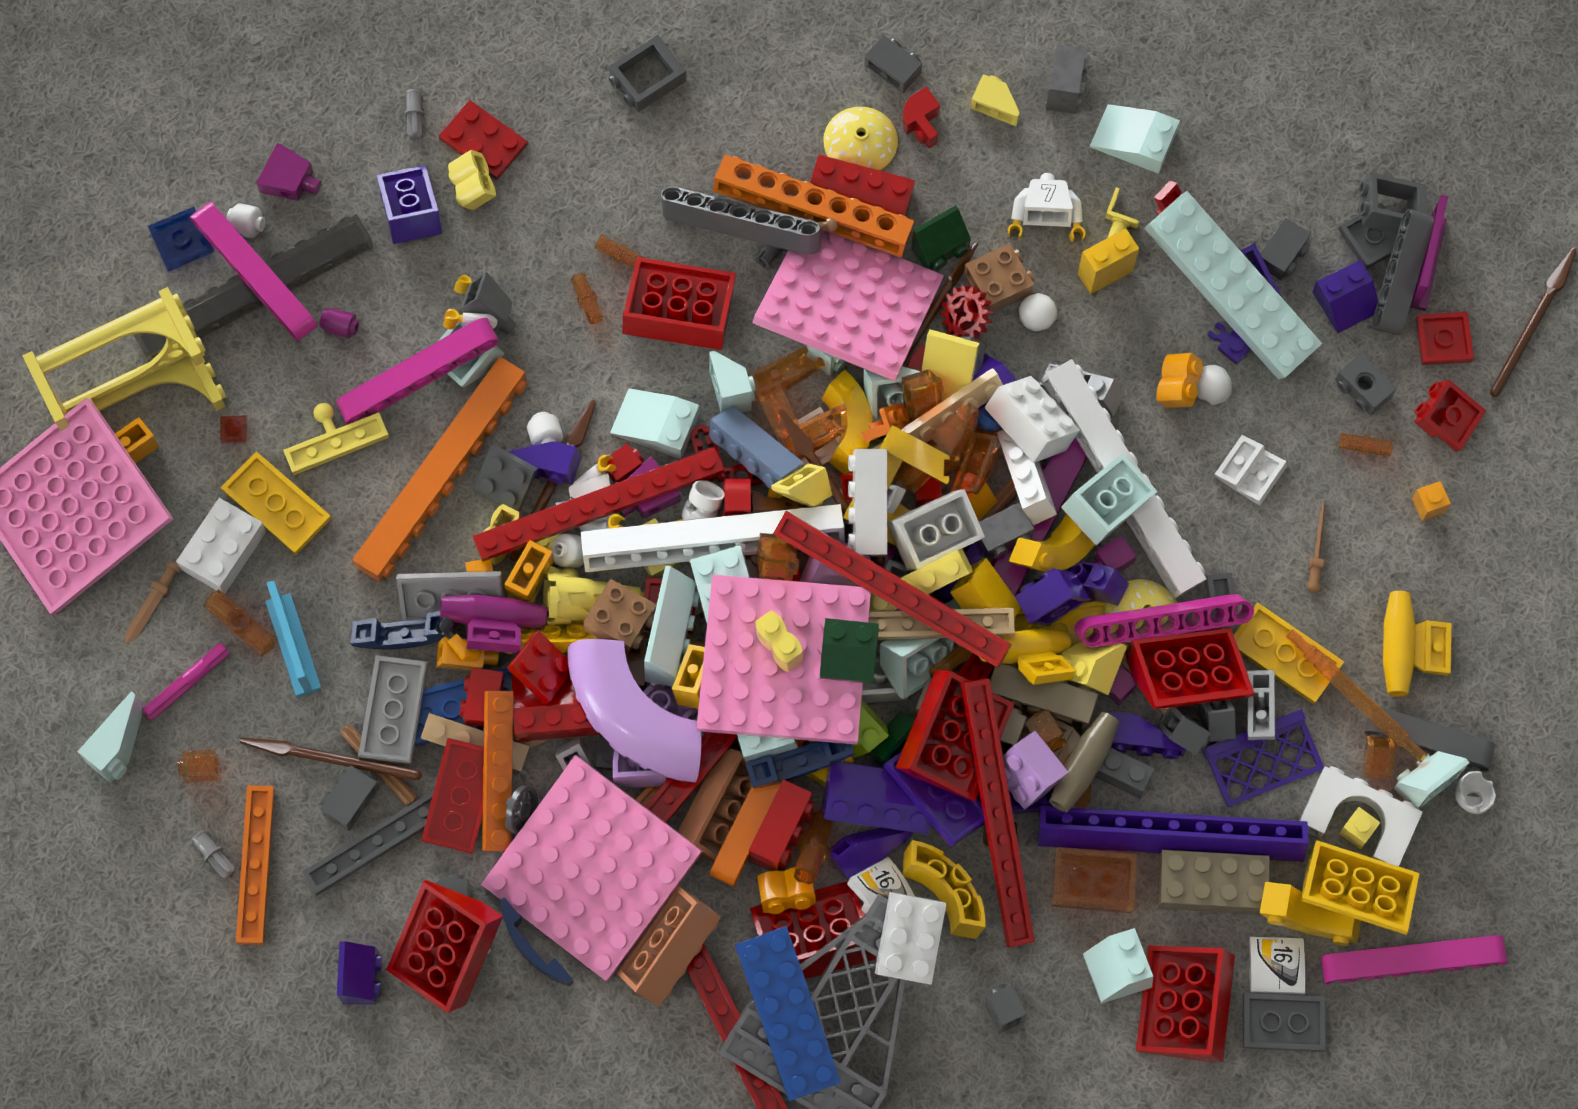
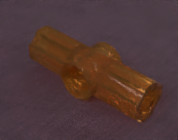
M219 589L207 598L203 605L204 608L261 657L274 647L277 639L250 617L246 610L236 605ZM238 619H246V623L242 627L234 626Z
M820 810L812 813L807 831L798 838L796 844L801 852L795 868L794 878L798 882L808 885L816 882L821 863L827 860L831 854V848L827 842L833 826V820L824 819Z

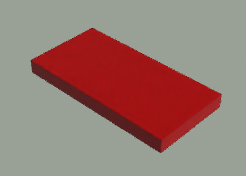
M447 738L421 838L422 842L473 854L483 817V746Z

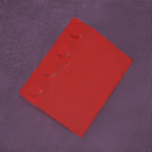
M820 154L818 155L810 181L814 186L833 190L845 197L856 198L865 204L878 206L885 211L907 216L915 186V180Z
M637 257L623 312L622 334L722 350L736 273Z
M1231 627L1132 640L1126 654L1132 678L1153 709L1252 697L1255 694Z
M935 670L896 769L958 796L976 801L979 786L961 683L970 681L952 671ZM992 692L999 737L1001 739L1014 703Z
M511 673L516 742L601 735L600 732L597 733L592 727L581 703L578 702L570 675L551 701L544 705Z
M424 880L386 971L446 1013L465 1006L504 916L479 900Z
M848 881L814 890L816 904L807 909L789 908L779 914L763 913L762 905L750 908L757 936L787 926L800 964L859 919L865 917L861 910L862 906L857 894L847 885ZM851 941L846 950L860 946ZM836 947L831 948L802 971L804 978L822 975L837 950ZM861 950L846 954L849 967L864 963ZM865 950L867 962L876 960L875 955ZM843 956L833 971L845 968Z
M1148 945L1147 961L1153 974L1152 988L1143 990L1136 1051L1196 1061L1223 1062L1235 956L1224 948Z

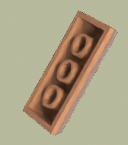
M728 749L706 776L677 831L703 851L700 857L713 863L752 787L745 764L747 762L742 752Z
M678 885L616 973L635 993L660 1007L663 1001L670 996L672 988L678 979L685 974L687 966L693 957L701 951L702 944L709 934L716 929L721 917L709 906Z

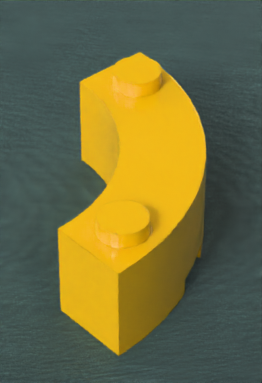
M844 370L829 384L821 400L829 407L841 428L839 445L829 462L842 474L853 473V471L848 470L849 455H853L855 449H868L870 441L864 442L861 432L869 430L868 424L873 423L868 399L862 388Z
M1066 513L1060 525L1051 533V538L1045 541L1018 538L1009 562L1043 572L1054 568L1056 570H1066L1082 560L1095 544Z
M912 840L904 851L902 875L905 878L921 883L931 890L940 901L946 903L945 910L950 922V935L977 939L986 927L985 912L981 896L977 895L971 883V877L959 863L955 864L944 856L943 851L926 843Z
M1265 882L1260 914L1268 919L1267 922L1269 924L1333 939L1332 943L1339 946H1349V943L1358 944L1361 920L1301 901L1302 892L1292 885Z

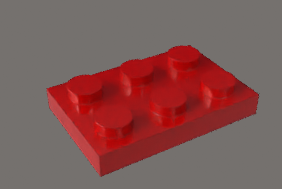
M471 100L465 104L438 135L441 141L461 155L470 150L482 153L488 165L489 175L496 180L500 178L528 145L526 139Z

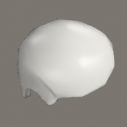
M1041 293L1026 297L1018 310L1021 323L1026 329L1035 332L1049 329L1057 319L1055 302L1049 296Z
M1218 365L1203 366V372L1197 383V397L1200 400L1208 401L1211 405L1225 402L1232 392V381L1227 371Z
M1468 772L1459 780L1455 790L1456 801L1464 810L1471 814L1485 813L1494 805L1496 794L1493 782L1484 779L1482 772ZM1470 793H1476L1480 797H1472L1467 795Z

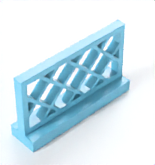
M275 581L267 582L272 599L265 602L295 695L298 698L319 691L322 688L291 593L281 596Z

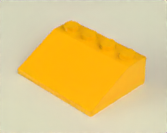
M1316 840L1305 870L1301 901L1407 935L1419 873Z

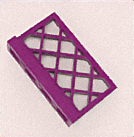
M1445 195L1440 196L1431 215L1434 218V225L1410 308L1426 311L1447 222L1444 214L1448 196Z

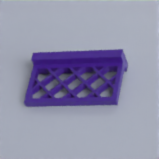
M1302 709L1276 719L1275 740L1281 742L1277 756L1263 750L1267 740H1248V731L1236 735L1235 739H1227L1224 742L1215 743L1201 750L1210 765L1227 807L1324 768L1304 719L1306 717ZM1300 727L1304 736L1301 746L1287 741L1291 730ZM1285 733L1284 738L1278 737V735ZM1258 743H1261L1260 748L1253 746ZM1285 744L1299 750L1294 763L1280 758ZM1246 748L1258 752L1253 766L1239 760L1243 750ZM1238 752L1236 758L1229 756ZM1302 752L1312 756L1316 764L1315 767L1306 769L1298 765ZM1261 754L1275 759L1270 773L1257 768ZM1226 758L1234 762L1229 775L1219 771L1216 760ZM1278 762L1292 767L1289 776L1285 779L1273 775ZM1237 764L1251 769L1246 783L1232 777ZM1296 769L1302 771L1294 775ZM1255 771L1268 776L1263 788L1259 789L1250 785ZM1222 777L1227 779L1225 784ZM1271 779H1275L1278 781L1273 784H1270ZM1230 781L1244 786L1241 797L1231 800L1227 791ZM1248 788L1254 790L1246 794Z

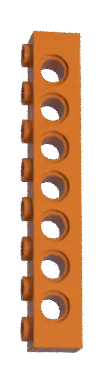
M725 154L714 178L713 192L759 208L803 219L813 218L815 222L827 221L828 218H833L837 221L838 227L832 234L900 258L903 256L912 233L914 220L908 219L904 215H897L885 211L881 207L865 204L856 198L845 197L833 190H826L814 186L810 182L791 178L785 173L774 172L762 165H754L743 161L736 156L732 157Z

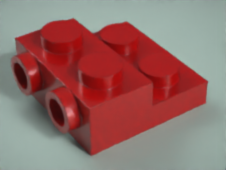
M1451 380L1435 382L1428 389L1427 394L1430 395L1428 400L1422 402L1416 408L1414 413L1417 417L1414 423L1431 437H1439L1454 451H1461L1487 410Z

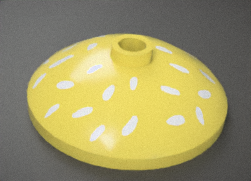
M852 107L841 111L831 119L824 133V149L828 157L879 171L884 169L893 160L898 147L897 132L891 120L880 111L869 107ZM864 132L865 136L860 137L857 133Z
M1135 579L1127 581L1129 585L1118 606L1106 603L1104 614L1174 604L1177 601L1164 586L1150 580ZM1168 616L1164 617L1161 620L1160 625H1163L1167 622ZM1140 620L1136 624L1135 629H1138L1142 626L1143 620ZM1115 624L1111 628L1110 633H1113L1117 630L1118 624ZM1125 642V643H1120V644L1126 645V646H1127L1126 650L1128 651V650H1129V647H1130V645H1131V642Z

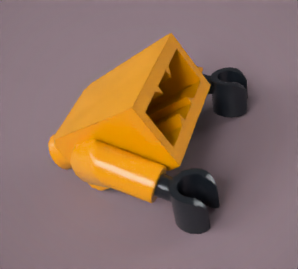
M447 617L440 619L436 625V631L445 637L437 642L436 668L471 671L472 668L482 669L483 664L497 666L499 652L467 649V639H461L457 633L453 634L451 632L455 623Z

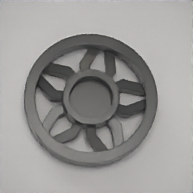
M520 785L512 797L507 799L506 823L504 826L510 833L517 835L538 807V796L533 787Z

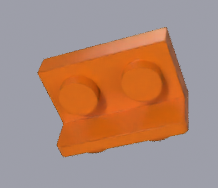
M901 402L879 409L882 420L868 424L869 430L861 432L864 442L887 435L892 425L901 430L909 424L908 411Z

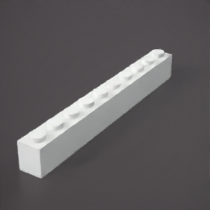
M1071 359L1047 372L1041 379V382L1051 398L1056 401L1062 411L1080 429L1075 438L1097 474L1122 453L1142 474L1137 466L1138 461L1135 455L1127 450L1122 434L1119 430H1115L1110 422V414L1099 404L1096 391L1093 387L1088 386L1085 381L1082 368ZM1142 474V475L1147 479V481L1151 484V482H1150L1149 478L1147 477V475ZM1154 495L1126 521L1167 589L1176 599L1206 580L1204 576L1205 570L1193 558L1188 542L1182 540L1178 533L1176 522L1168 517L1164 510L1165 506L1162 499Z
M841 504L581 532L585 572L687 562L739 545L745 555L799 550L773 534L785 511L792 513L835 540L845 543Z

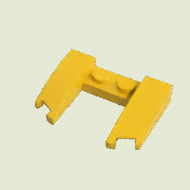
M891 426L880 449H887V490L902 461L948 484L949 476H944V460H950V456L899 428ZM853 499L843 516L846 520H848L849 508H853ZM887 512V522L897 518ZM887 525V541L896 546Z

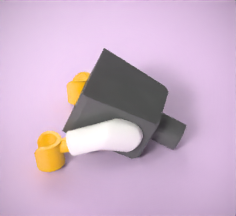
M487 272L474 281H471V278L467 275L459 277L455 283L454 291L459 294H465L460 308V312L463 315H459L454 309L447 310L443 318V327L454 329L457 322L468 325L479 318L486 317L494 331L500 328L506 335L511 333L517 325L509 317L512 301Z

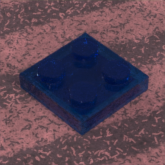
M194 206L148 225L168 272L215 252L211 243L190 219V216L196 212Z

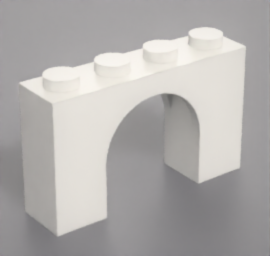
M1325 766L1299 821H1307L1308 833L1321 839L1335 809L1339 805L1350 801L1365 803L1378 814L1382 826L1380 839L1371 858L1399 867L1422 815V811L1416 809L1412 802H1401L1393 798V795L1386 790L1379 789L1377 791L1369 787V784L1362 779H1352L1345 776V773L1339 768L1332 766L1328 768Z

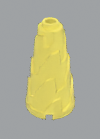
M546 573L545 576L548 580H544L543 606H547V611H549L546 625L571 624V621L585 620L608 582L571 577L570 574ZM623 585L644 597V592H641L640 587Z

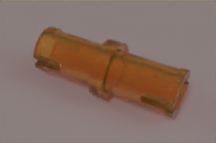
M604 235L599 237L595 245V249L613 257L615 262H622L632 268L635 267L637 257L646 258L628 249L626 244L622 243L620 245Z
M585 273L574 275L570 280L578 295L577 302L583 307L588 323L595 324L600 322L603 314L596 302V293L591 290Z
M1341 432L1339 449L1360 451L1363 455L1372 453L1390 457L1392 441L1370 438V435L1367 434L1363 437Z

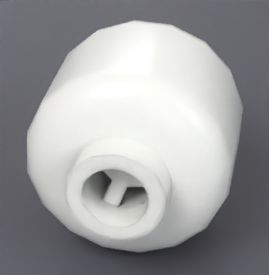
M238 203L229 209L226 219L242 237L255 238L265 228V217L262 216L260 208Z
M540 412L535 414L528 422L527 430L532 446L551 441L561 443L563 433L559 419L555 415L548 412Z
M561 534L553 540L550 550L553 551L554 563L556 565L566 568H578L584 564L582 538L580 536Z

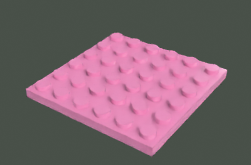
M827 231L820 232L821 250L818 253L807 255L788 250L752 323L896 381L944 275L898 256Z
M87 397L65 415L70 427L60 431L56 423L53 424L0 468V540L52 615L60 612L173 520L169 511L93 401Z
M712 575L697 731L858 745L863 683L820 679V666L825 618L868 622L871 592L863 587ZM769 611L777 613L782 618L787 632L793 634L802 647L803 661L788 672L777 665L772 651L765 648L757 637L755 621Z
M575 755L481 885L500 900L505 897L518 914L602 979L608 981L703 851Z

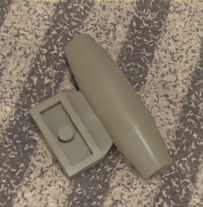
M1101 712L1081 737L1073 727L1053 718L1046 725L1040 737L1069 772L1055 785L1049 800L1050 804L1058 810L1068 812L1090 786L1110 751L1120 724L1119 720L1114 716Z

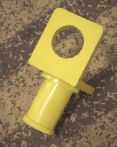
M1117 187L1106 213V219L1113 222L1107 238L1125 228L1138 229L1140 222L1113 212L1120 189Z

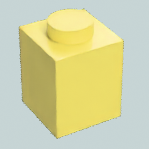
M1358 807L1339 834L1361 850L1381 822Z

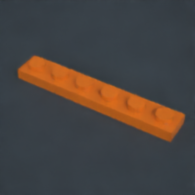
M485 691L482 851H506L511 844V833L509 830H506L504 825L506 823V801L512 797L513 691Z
M247 785L236 944L264 945L275 796L274 786Z

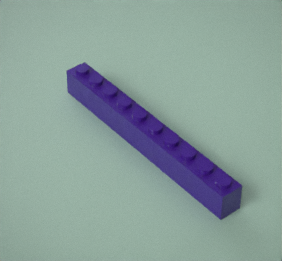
M1041 806L1038 821V846L1146 853H1161L1162 850L1262 855L1269 856V860L1304 862L1309 844L1307 821L1071 808L1068 812H1063L1054 806Z

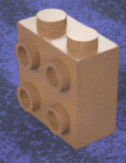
M1010 243L965 264L964 275L971 287H978L979 292L987 293L984 300H991L992 303L987 307L988 310H993V313L1031 295L1035 284L1032 273L1029 270L1026 271L1022 265L1023 259L1017 249L1014 250Z
M610 579L584 620L583 630L598 639L624 641L625 654L629 655L633 648L637 650L644 639V636L641 634L645 628L650 629L652 627L656 604Z

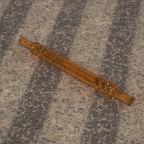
M1294 630L1287 634L1286 637L1304 653L1303 657L1399 747L1403 746L1420 763L1428 757L1409 738L1411 735L1318 648L1314 645L1310 646Z

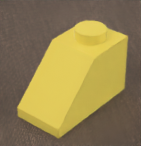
M983 74L972 97L971 109L1017 126L1020 112L1007 84L996 76Z
M813 464L803 466L771 486L772 491L810 507L823 504L824 500L832 496L826 467Z

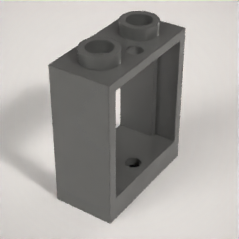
M658 35L609 66L610 76L608 79L616 90L618 88L621 89L624 93L622 96L625 103L630 108L634 106L638 112L687 81L686 70ZM653 53L670 75L641 94H638L622 72Z
M1370 172L1366 180L1362 181L1359 186L1358 194L1361 196L1359 214L1362 216L1363 227L1394 234L1398 233L1403 213L1378 208V194L1407 200V209L1428 214L1427 185Z

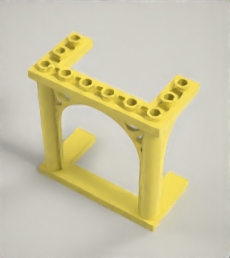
M166 287L158 291L161 298L37 357H35L32 351L22 355L60 431L70 427L65 415L86 397L91 399L97 409L101 411L142 390L160 384H180L191 387L202 393L213 404L216 411L226 407L222 399L227 396L221 384L215 386L212 378L216 377L210 363L204 364L203 356H205L204 352L206 350L200 338L197 337L194 331L195 328L177 293L172 295L169 288ZM153 333L166 337L163 349L152 361L62 403L46 376V373L128 335Z

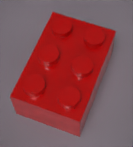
M783 779L749 848V862L768 871L786 870L791 859L790 854L792 850L790 848L792 845L797 847L803 834L801 832L803 829L802 824L803 822L808 823L814 812L813 807L815 803L812 802V792Z

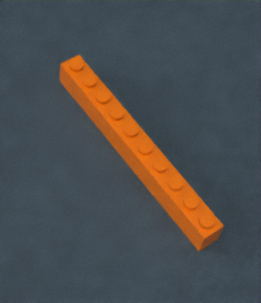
M502 357L497 359L354 556L352 561L356 568L381 583L384 577L388 579L395 570L394 563L399 557L403 558L410 549L409 543L412 538L420 536L425 528L423 523L428 516L433 517L440 507L438 502L443 495L447 497L452 492L455 485L453 482L456 477L464 475L469 467V459L472 455L477 456L484 446L482 441L487 435L491 436L498 427L497 421L501 415L505 416L509 413L513 405L511 401L516 394L520 396L526 389L527 379L525 371Z

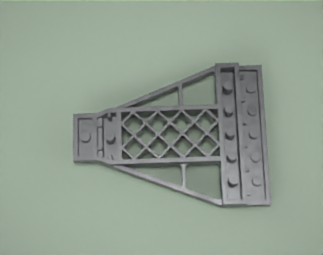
M880 894L875 898L865 917L859 919L800 964L803 971L831 948L836 947L837 949L814 989L810 991V995L815 1004L824 1035L825 1031L822 1020L835 1016L838 1017L841 1031L827 1034L825 1038L827 1040V1038L842 1035L845 1050L831 1053L832 1057L843 1055L840 1061L833 1058L841 1083L795 1099L809 1109H878L887 1094L905 980L887 977V980L872 983L869 968L875 967L876 963L868 964L865 950L878 957L888 899ZM851 941L860 946L846 950ZM861 950L864 965L849 969L846 954ZM843 956L846 970L832 973ZM866 969L869 984L854 988L850 973ZM847 974L850 989L835 992L832 977ZM829 980L832 993L818 997L825 983ZM886 984L876 999L874 987ZM896 984L897 993L889 1040H885L872 1032L869 1027ZM870 988L874 1003L858 1007L855 991ZM852 993L855 1008L840 1011L836 996ZM833 997L836 1012L821 1016L817 1001ZM753 1000L744 1008L718 1053L786 1094L759 1013L755 1011L756 1005ZM871 1008L862 1023L859 1010ZM856 1011L859 1027L844 1030L841 1015ZM857 1031L848 1046L845 1034ZM866 1034L888 1046L882 1083L880 1085H876L847 1066V1063Z

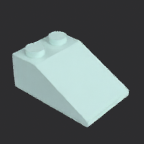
M1108 104L1090 147L1159 174L1177 133L1180 120L1157 111Z
M628 389L610 434L682 459L691 438V432L695 428L700 416V408L698 404L676 396Z
M1122 453L1074 492L1061 508L1095 545H1098L1158 491Z
M132 691L77 751L90 767L110 783L114 779L119 780L127 771L126 766L129 764L143 715L142 709L144 706Z
M1440 751L1436 752L1433 756L1427 753L1416 762L1418 767L1411 772L1407 769L1396 778L1398 783L1394 789L1404 801L1412 802L1416 809H1420L1452 784L1469 764V761L1466 758Z

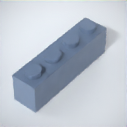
M733 405L710 419L709 438L712 442L723 448L733 459H736L745 466L750 473L761 479L768 488H771L773 484L804 466V462Z

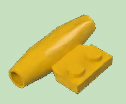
M1407 591L1390 592L1383 627V669L1387 694L1394 697H1403L1409 694L1414 667L1427 674L1448 676L1451 673L1452 623L1426 620L1415 625L1411 594Z
M1038 628L1015 631L1014 636L1001 637L1012 644L1002 663H1018V669L1033 685L1072 680L1074 678L1076 670L1062 655H1057L1071 646V638L1066 631Z

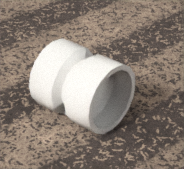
M696 481L691 488L689 499L686 501L682 511L683 520L716 518L717 510L721 507L725 497L724 491L712 482Z

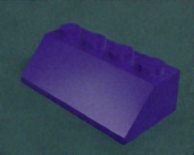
M844 761L829 766L821 806L824 819L929 835L931 823L884 767Z

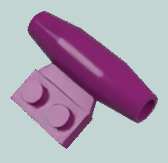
M474 594L446 596L441 598L440 618L447 617L454 622L467 625V649L519 653L521 648V629L545 627L547 606L507 597Z

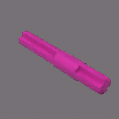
M218 643L142 709L143 713L150 720H154L229 655L228 649L222 643Z

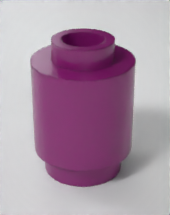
M331 308L330 310L324 309L319 325L327 333L349 339L352 334L356 335L359 328V320H356V314Z

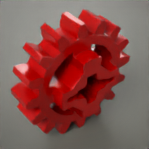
M962 285L961 288H953L954 294H946L949 300L948 303L942 302L941 304L945 311L941 312L940 316L946 318L942 322V326H949L947 333L954 334L956 337L971 336L979 339V332H987L985 324L992 323L988 319V315L993 314V310H988L987 307L992 303L991 300H984L987 293L979 292L978 287Z

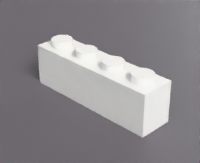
M1005 430L997 432L1022 509L1032 524H1038L1057 515L1039 461L1033 463Z
M855 449L853 455H849L848 470L853 471V482L848 484V496L853 497V508H849L848 521L849 524H853V534H849L848 547L862 556L887 555V449Z

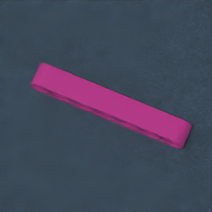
M211 201L190 216L198 230L297 342L318 327L312 315Z
M479 318L338 398L336 404L346 425L384 410L496 346L499 340L488 318Z
M1238 594L1224 595L1085 617L1077 621L1074 626V633L1086 646L1100 647L1131 642L1136 639L1244 624L1252 619L1254 607L1249 601ZM1242 604L1241 610L1235 613L1236 607ZM1218 608L1217 613L1213 617H1210L1211 612L1214 609ZM1193 612V616L1191 617V619L1185 621L1186 616L1189 613ZM1168 616L1167 622L1163 625H1160L1161 620L1164 617ZM1140 620H1143L1142 626L1138 629H1135L1136 624ZM1115 624H1118L1117 630L1113 633H1110L1111 628ZM1094 628L1093 633L1085 637L1087 630Z
M1502 935L1332 953L1321 956L1324 982L1328 985L1331 984V981L1347 983L1356 982L1358 978L1374 980L1383 979L1385 975L1401 977L1410 976L1412 972L1428 974L1437 973L1436 970L1445 969L1446 972L1463 970V967L1471 966L1473 969L1490 967L1489 964L1498 963V966L1508 963Z

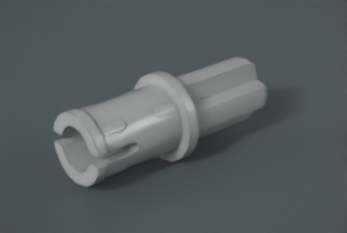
M418 89L406 91L407 110L404 112V116L407 118V136L412 139L422 136V117L424 116V111L421 110L422 92Z
M205 830L199 831L192 837L191 842L205 856L204 861L210 862L222 878H227L234 873L235 868L222 853L223 849L221 846L217 847Z

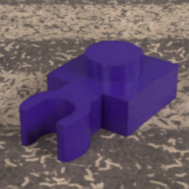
M1217 322L1215 327L1221 333L1216 335L1209 330L1208 336L1214 341H1219L1221 344L1217 350L1237 365L1251 349L1234 330L1229 334L1226 332L1225 327Z

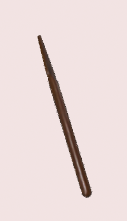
M977 242L971 246L953 269L948 280L932 302L905 362L939 312L942 302L946 301V294H950L965 270V264L970 261L978 247Z
M1572 248L1548 278L1545 293L1490 390V394L1493 397L1500 395L1556 292L1564 287L1576 254V248Z
M591 400L567 434V445L579 447L583 443L596 405L595 400ZM548 479L531 514L546 508L557 484L552 483ZM525 547L512 551L510 560L513 562L518 561Z
M779 410V415L797 453L805 456L809 464L824 467L813 451L812 441L783 410ZM827 472L832 491L831 497L837 505L841 504L842 513L845 514L849 503ZM872 556L878 565L885 563L884 556Z
M254 738L239 739L242 744L278 756L291 755L346 767L351 765L356 769L411 780H419L422 777L419 770L295 746L288 741Z

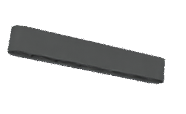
M668 187L661 192L663 216L668 220L807 255L818 253L821 250L820 226L815 221L679 187Z

